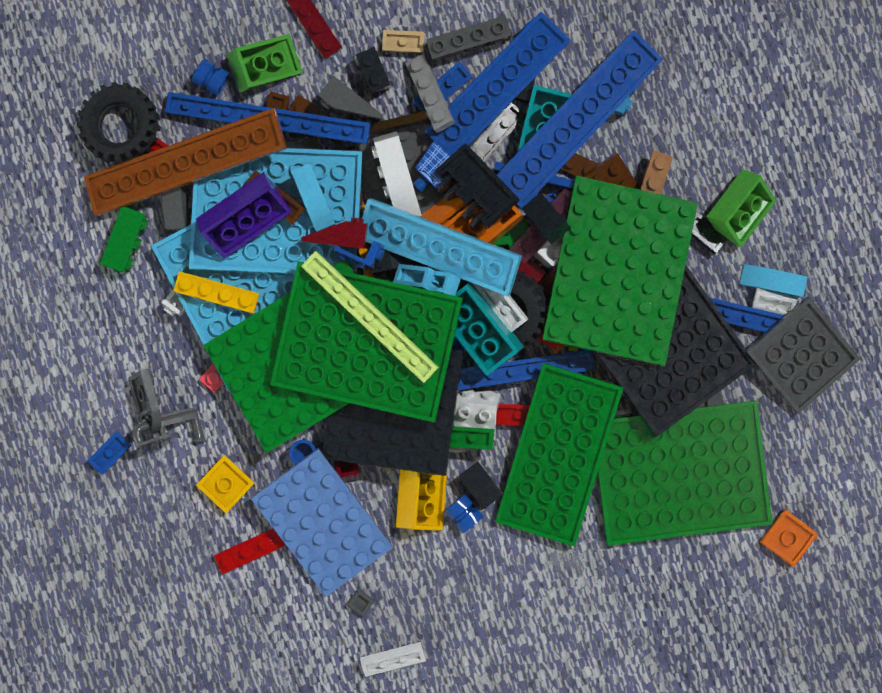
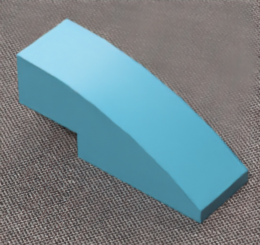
M311 163L292 170L291 173L316 232L335 225Z
M399 264L393 282L455 296L460 278L450 272L435 271L429 267Z
M744 264L739 284L802 298L808 277Z

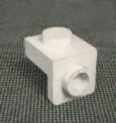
M173 290L161 302L165 306L163 310L171 316L175 314L181 316L185 310L176 292Z

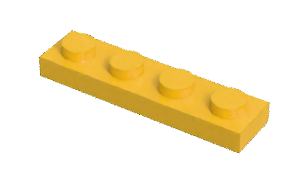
M180 271L173 290L179 294L255 314L260 296L259 293Z

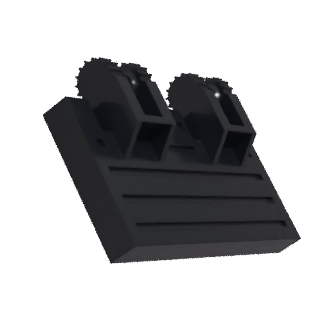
M466 143L434 170L443 179L437 186V190L440 193L446 191L452 184L457 182L447 191L444 197L447 201H451L458 196L468 207L462 215L465 220L472 218L481 209L483 210L470 224L474 229L482 224L489 229L520 201L511 189Z

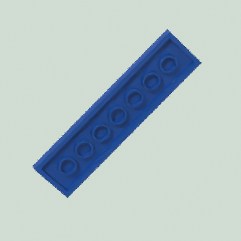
M540 12L448 106L455 124L438 133L431 124L424 132L432 140L436 141L450 156L465 143L469 146L571 40Z

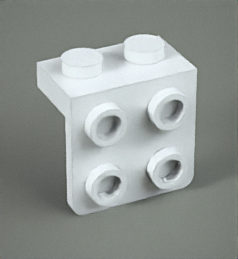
M473 389L460 390L457 396L454 426L495 429V440L500 394L492 391H474Z

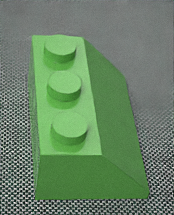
M742 169L709 212L707 218L718 232L741 248L775 204L776 199L761 175Z

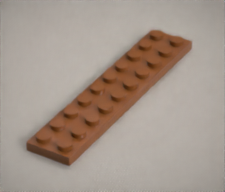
M272 108L136 157L130 161L86 175L84 180L93 213L98 217L120 209L123 206H129L286 150L287 147L276 109Z

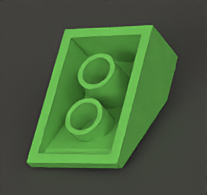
M290 34L238 47L226 54L239 93L255 90L303 73Z

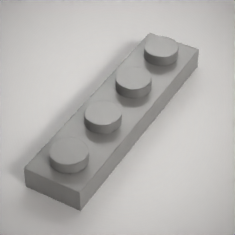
M424 53L406 62V66L434 130L438 133L455 124Z

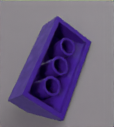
M263 172L197 217L196 222L204 238L223 258H226L292 213V210L276 185Z

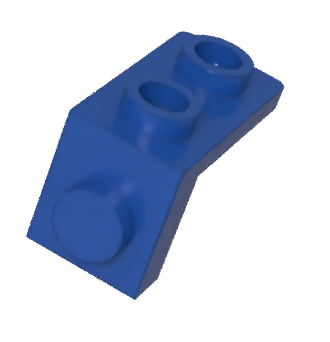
M373 241L365 259L337 246H334L333 249L337 252V257L347 262L350 258L356 261V266L367 270L368 267L374 269L376 262H380L385 253L383 250L384 246L376 241Z

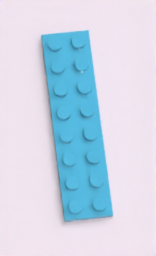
M372 198L367 200L362 217L364 219L363 223H368L367 243L379 242L384 246L383 249L440 271L450 272L463 280L502 295L509 296L511 294L522 255Z

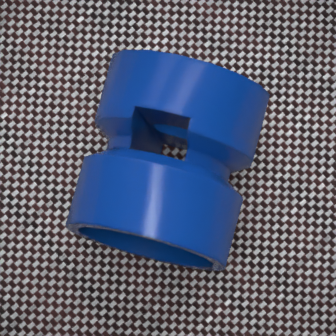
M204 58L197 67L192 77V82L200 87L206 86L207 91L218 96L227 83L230 73L221 67L216 69L214 63Z
M466 494L445 510L452 520H457L456 525L463 533L484 517L477 507H472V501Z

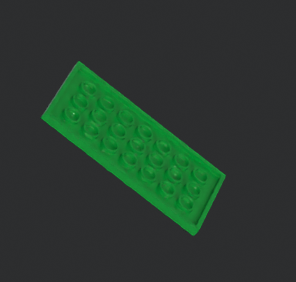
M543 363L495 522L575 547L624 387Z

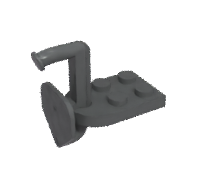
M140 370L129 377L141 422L135 426L132 432L135 448L157 444L177 437L178 432L165 435L163 427L186 421L191 422L194 433L193 442H205L200 419L194 408L161 415L159 409L160 399L158 394H155L153 388L154 378L149 373V370ZM146 431L148 434H152V439L143 441L141 432Z

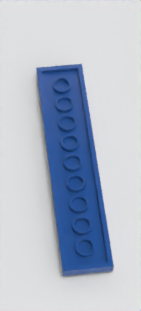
M635 30L618 45L496 174L519 198L520 201L516 205L520 209L544 187L663 60Z

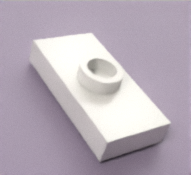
M757 287L751 307L787 315L795 308L797 297Z

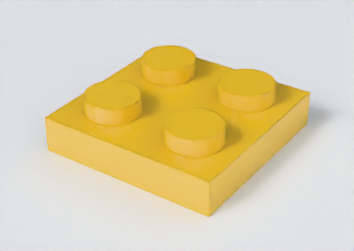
M224 455L196 486L227 514L255 482Z

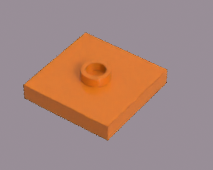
M784 509L760 543L789 565L795 567L818 536V533Z

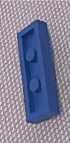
M460 61L437 79L445 101L473 78ZM418 95L412 100V103L420 112L426 111Z

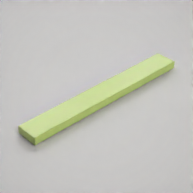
M317 251L304 262L301 267L423 383L439 368Z

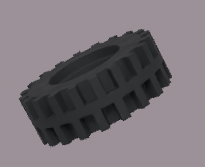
M111 82L110 87L101 85L99 92L92 91L90 93L92 97L89 101L84 99L82 104L85 107L83 111L79 110L78 112L81 120L77 122V127L81 131L79 134L80 139L84 141L85 147L95 156L106 163L112 162L117 165L142 156L145 151L149 153L152 151L150 146L153 142L157 143L156 133L161 130V127L158 125L160 115L156 112L155 104L139 88L131 87L128 83L124 82L123 85ZM117 107L132 109L138 118L136 133L130 140L123 143L109 141L105 138L102 131V123L105 116Z
M521 271L520 273L517 272L511 293L519 296L524 302L528 320L519 328H516L513 333L523 344V348H525L543 332L549 298L542 291L544 287L542 285L539 286L535 282L536 278L533 276L530 278L525 275L526 272Z

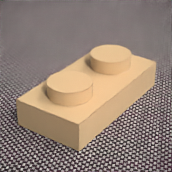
M383 30L382 52L423 54L424 32Z

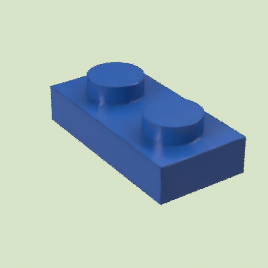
M116 431L87 461L101 475H104L132 445Z

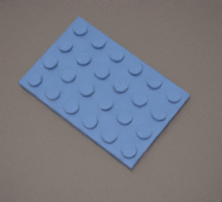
M319 448L251 497V500L325 596H328L393 548L392 544Z

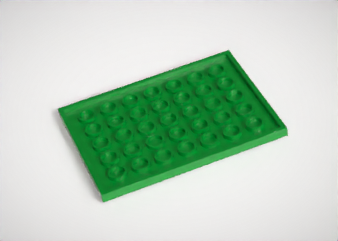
M575 176L566 219L571 229L563 234L542 340L665 366L698 203Z
M342 260L333 266L336 270L355 274L346 260ZM291 292L203 345L266 453H269L350 404L270 385Z
M298 261L270 385L436 422L463 298L337 270L439 367L423 383L301 267L304 262Z
M757 400L696 408L657 437L654 436L640 415L614 418L598 470L607 546L773 524Z

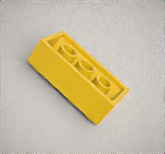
M400 470L396 517L397 528L443 530L447 476Z

